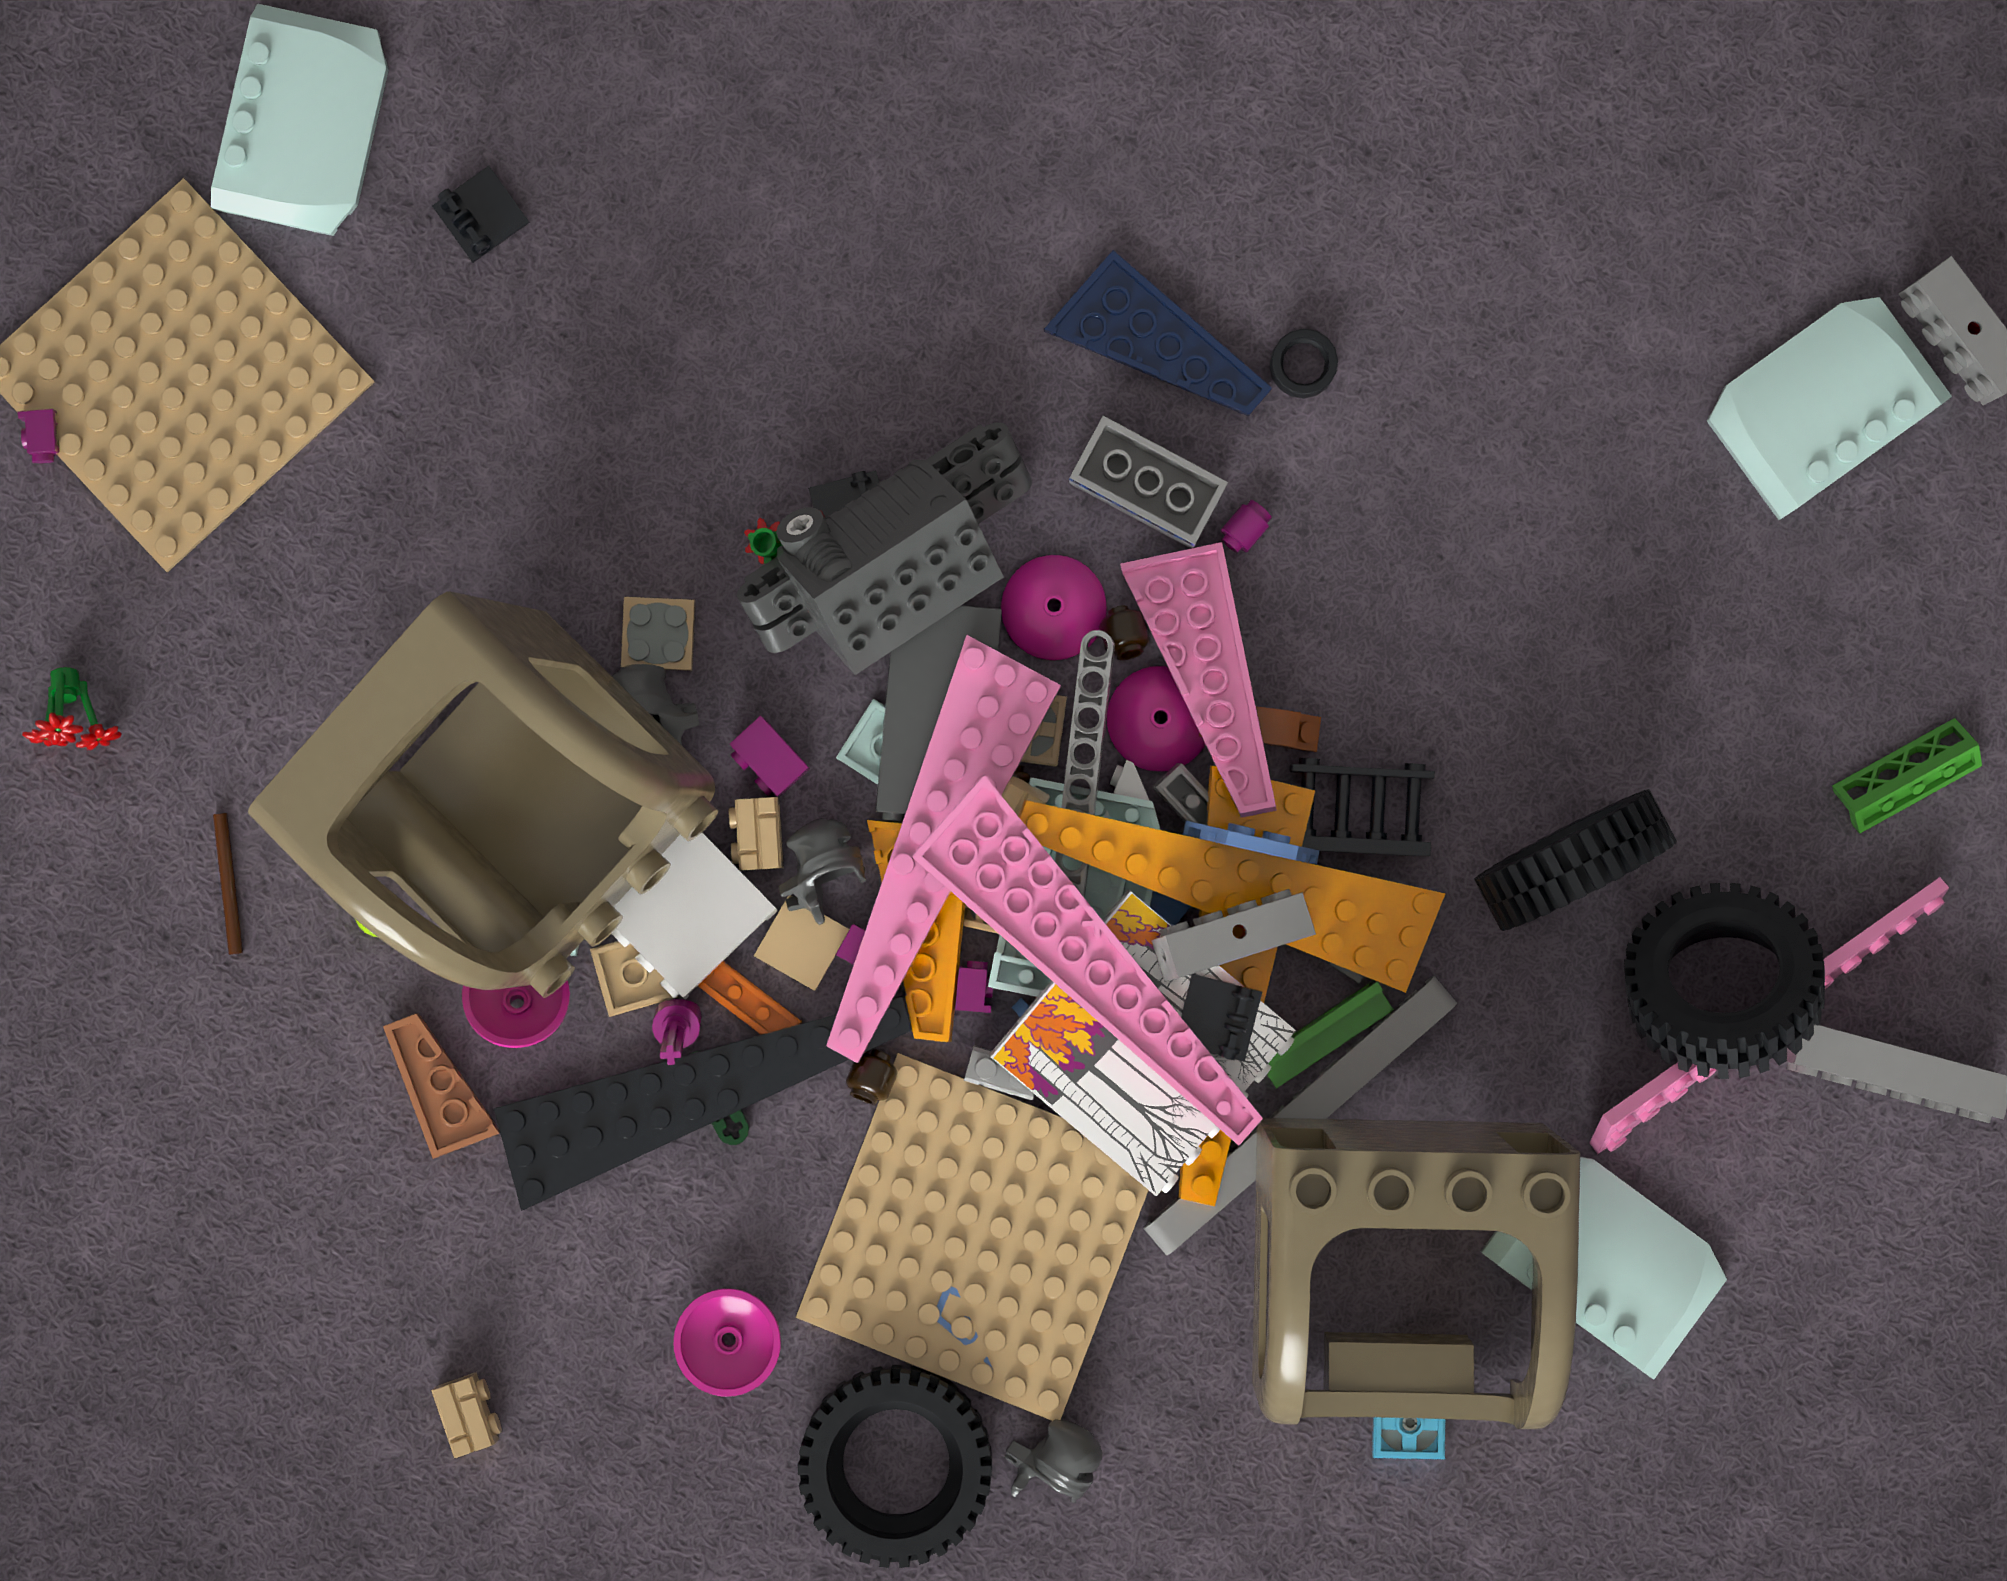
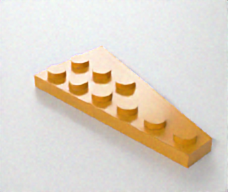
M867 820L875 848L876 864H878L881 881H883L902 823ZM950 892L903 979L906 991L905 999L915 1039L952 1042L965 903L952 892Z

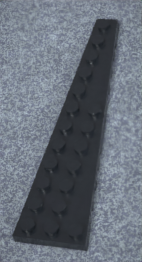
M903 996L893 998L865 1052L912 1031ZM837 1014L681 1056V1058H676L674 1065H668L667 1061L494 1108L521 1211L849 1060V1058L826 1046Z

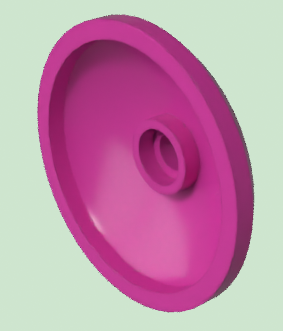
M1046 555L1025 563L1011 576L1003 592L1001 609L1005 629L1019 648L1040 659L1064 660L1080 654L1081 642L1087 633L1093 630H1100L1099 625L1106 617L1107 605L1100 581L1086 565L1067 556ZM1052 599H1056L1061 603V608L1057 612H1051L1047 607L1048 602ZM1097 637L1090 640L1088 647L1093 644Z
M1153 666L1138 670L1125 678L1114 691L1107 710L1108 733L1117 751L1126 760L1133 762L1135 766L1149 771H1169L1177 763L1186 765L1192 761L1206 745L1203 738L1199 737V730L1168 667ZM1157 711L1165 712L1167 715L1166 723H1156L1154 714Z
M568 980L546 998H543L531 985L496 990H482L463 986L462 989L463 1009L472 1028L485 1040L507 1048L528 1047L548 1038L563 1022L570 1002ZM515 999L524 1001L523 1006L520 1008L512 1007L511 1003Z
M716 1289L696 1298L680 1316L674 1333V1353L680 1370L694 1386L716 1396H737L755 1389L771 1374L780 1354L781 1335L774 1314L758 1297L739 1289ZM732 1333L736 1338V1342L733 1345H726L723 1341L724 1334Z

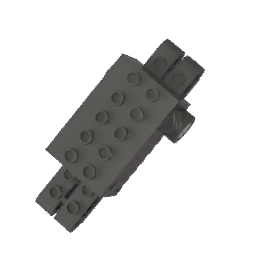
M998 422L985 427L981 424L928 459L912 460L904 469L901 468L887 480L885 479L878 483V486L872 490L866 491L855 501L852 500L838 512L835 511L829 515L827 519L824 518L820 510L811 507L798 509L782 519L776 532L782 546L777 548V557L743 578L745 583L737 592V598L766 650L771 653L783 652L817 631L843 663L856 675L1002 579L1001 570L978 524L1025 494L1032 486L1030 474L1007 425Z

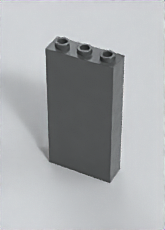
M959 606L890 652L875 812L882 813L883 820L903 821V816L906 814L966 635L998 651L1002 609Z

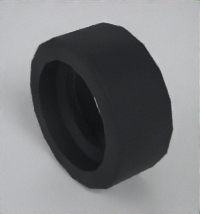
M1303 328L1291 331L1279 340L1271 354L1269 367L1272 380L1281 391L1291 397L1305 399L1317 396L1328 388L1336 375L1338 357L1336 349L1329 338L1317 330ZM1301 343L1311 344L1318 348L1323 355L1325 363L1323 373L1313 383L1299 384L1289 379L1286 375L1283 360L1286 352L1292 346Z

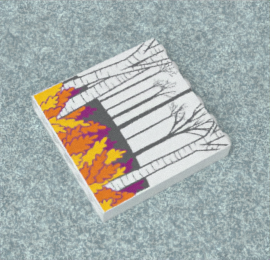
M1127 890L1104 917L1103 922L1181 1017L1192 974L1164 982L1151 941L1161 937L1159 930L1172 925L1133 892ZM1219 965L1193 973L1243 986ZM1052 980L990 1053V1057L1155 1196L1161 1190L1167 1193L1177 1182L1179 1176L1176 1175V1172L1182 1165L1186 1163L1189 1166L1202 1151L1199 1145L1207 1136L1213 1138L1221 1130ZM1260 1001L1245 1062L1229 1060L1216 1054H1210L1247 1098L1248 1093L1245 1090L1254 1080L1259 1083L1271 1069L1268 1063L1277 1053L1283 1055L1290 1048L1295 1040L1292 1035L1296 1030Z

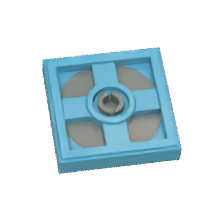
M1373 1417V1458L1445 1459V1419Z

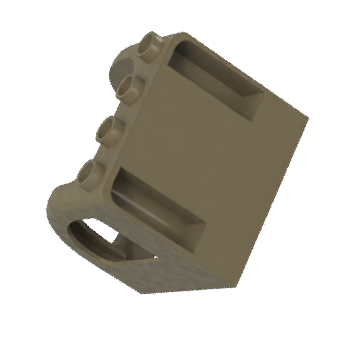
M448 591L435 598L256 797L248 809V814L346 912L382 941L413 962L442 978L466 987L496 990L531 985L543 998H546L558 990L574 972L575 967L567 960V957L584 939L592 947L604 941L623 919V916L614 906L632 887L640 895L654 887L671 866V863L662 856L666 849L679 835L686 841H691L699 836L715 819L718 810L710 803L715 793V782L711 774L546 611ZM479 682L400 771H389L455 696L470 684ZM387 876L394 880L438 926L408 906L375 877Z
M1263 1118L1257 1125L1252 1384L1259 1407L1264 1416L1270 1421L1279 1424H1298L1300 1418L1485 1420L1510 1423L1517 1429H1540L1552 1423L1559 1414L1566 1397L1575 1339L1579 1248L1580 1152L1543 1123ZM1268 1221H1269V1230H1270V1233H1269V1285H1268V1315H1267V1335H1266L1267 1252H1268ZM1358 1228L1489 1230L1503 1232L1517 1238L1526 1245L1533 1256L1531 1360L1524 1380L1521 1382L1518 1379H1510V1394L1474 1393V1344L1467 1335L1324 1332L1323 1390L1305 1389L1309 1338L1310 1280L1312 1267L1317 1255L1332 1238L1343 1232Z

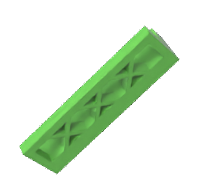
M1954 718L1832 786L1833 791L1849 810L1851 823L1860 834L1981 767L1982 761L1979 744ZM1953 732L1961 740L1953 746L1939 745L1942 738ZM1917 752L1930 753L1929 758L1922 763L1909 762L1910 756ZM1886 769L1899 770L1898 776L1891 780L1878 779L1879 773ZM1855 786L1868 787L1867 793L1855 800L1846 792Z
M1372 980L1293 1033L1292 1037L1295 1040L1290 1048L1283 1055L1277 1053L1268 1063L1271 1069L1267 1076L1276 1089L1394 1010L1382 993L1383 989L1378 981Z

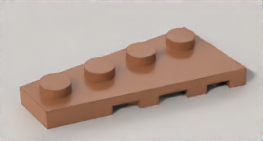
M419 1013L383 1026L433 1159L500 1133L495 1122Z

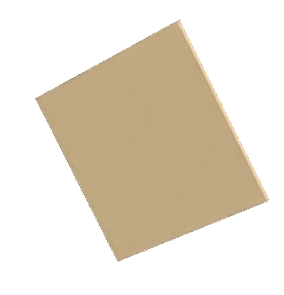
M184 178L0 344V394L17 412L45 409L57 411L55 413V421L58 423L56 425V439L59 453L56 454L166 572H169L374 383V380Z
M898 1053L893 1064L898 1072L889 1097L878 1103L796 1318L1051 1421L1055 1419L1061 1420L1149 1190L1064 1118L982 1085L964 1081V1078ZM951 1286L957 1288L960 1297L949 1293L941 1316L951 1324V1330L954 1335L937 1322L940 1317V1311L937 1307L942 1292L947 1291ZM975 1333L978 1335L976 1341L968 1345H964L957 1339L967 1338L971 1340ZM986 1357H988L991 1366L984 1362Z

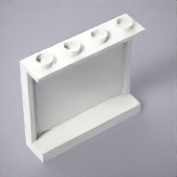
M703 833L691 841H686L681 835L677 837L662 854L671 863L664 877L649 891L641 895L632 887L614 906L623 916V919L611 933L624 947H627L630 943L639 952L635 959L649 973L656 969L664 977L660 984L673 998L680 994L685 1000L689 997L688 994L752 932L777 912V909Z

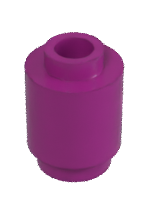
M1250 500L1247 505L1242 504L1221 528V532L1224 535L1221 540L1235 553H1238L1240 550L1247 553L1269 528L1267 523L1272 519V516L1257 502Z

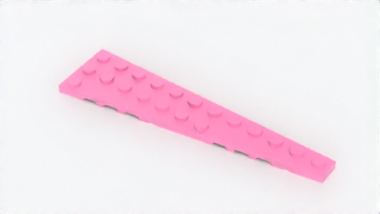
M966 635L826 1045L856 1063H859L951 892L912 857L913 854L983 775L988 778L1000 795H1002L1061 688L1060 684Z
M983 775L912 857L1228 1137L1240 1145L1263 1119L988 778Z
M1941 877L1824 958L1825 989L1843 972L1847 974L1862 962L1861 959L1870 952L1876 954L1890 942L1888 939L1898 932L1902 935L1910 930L1917 923L1916 918L1925 912L1929 916L1945 903L1942 898L1949 889ZM1677 1062L1603 1114L1589 1142L1597 1154L1606 1148L1610 1152L1616 1150L1626 1142L1627 1138L1625 1136L1641 1122L1645 1123L1650 1120L1669 1101L1673 1103L1681 1098L1688 1091L1687 1088L1696 1081L1701 1083L1716 1072V1069L1710 1068L1708 1077L1698 1076L1697 1065L1692 1064L1689 1071L1685 1072L1678 1069Z

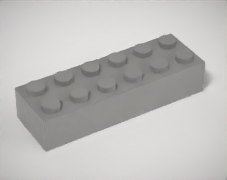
M1814 1025V1035L1809 1041L1802 1038V1049L1796 1055L1787 1048V1070L1817 1077L1818 1071H1821V1079L1851 1086L1852 1081L1855 1080L1857 1081L1855 1088L1886 1096L1888 1089L1891 1090L1889 1096L1891 1098L1921 1105L1922 1099H1925V1107L1956 1114V1110L1959 1108L1958 1116L1990 1123L1992 1117L2003 1120L2007 1109L2006 1075L1820 1025Z

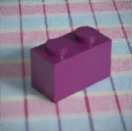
M761 715L730 743V746L735 750L731 757L743 770H746L749 766L759 776L754 782L767 796L774 792L777 797H780L810 770L807 764Z

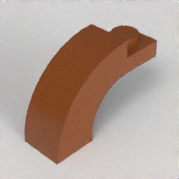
M1256 706L1263 745L1317 752L1321 717L1301 714V712Z

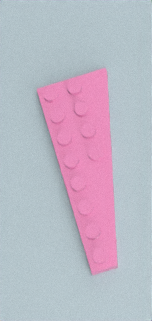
M1222 542L1121 563L1123 576L1241 818L1277 811Z

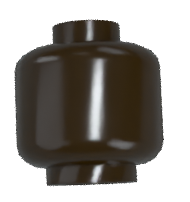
M1126 605L1110 609L1108 616L1099 625L1100 631L1106 632L1112 637L1115 646L1114 656L1121 661L1134 659L1142 655L1144 648L1150 641L1142 613L1129 609ZM1102 637L1104 647L1107 652L1108 643L1106 639Z
M872 1049L870 1054L864 1053L859 1063L853 1061L846 1078V1084L851 1089L850 1095L857 1100L871 1105H875L877 1101L887 1099L898 1074L896 1067L890 1063L891 1056L882 1051Z

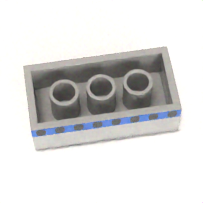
M1102 416L1069 478V484L1191 549L1195 546L1228 484L1227 481L1105 416Z

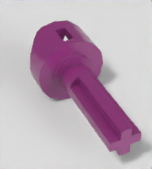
M671 999L660 1003L655 1009L652 1030L655 1038L662 1044L660 1059H667L668 1065H674L676 1058H681L682 1049L694 1043L699 1035L702 1014L696 1003L685 999Z

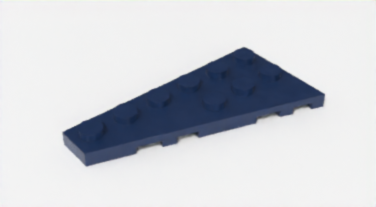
M1114 250L1044 328L1046 333L1246 416H1249L1272 390L1271 386Z

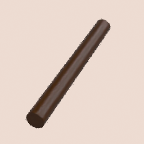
M227 813L214 814L213 821L229 955L243 953L228 816Z

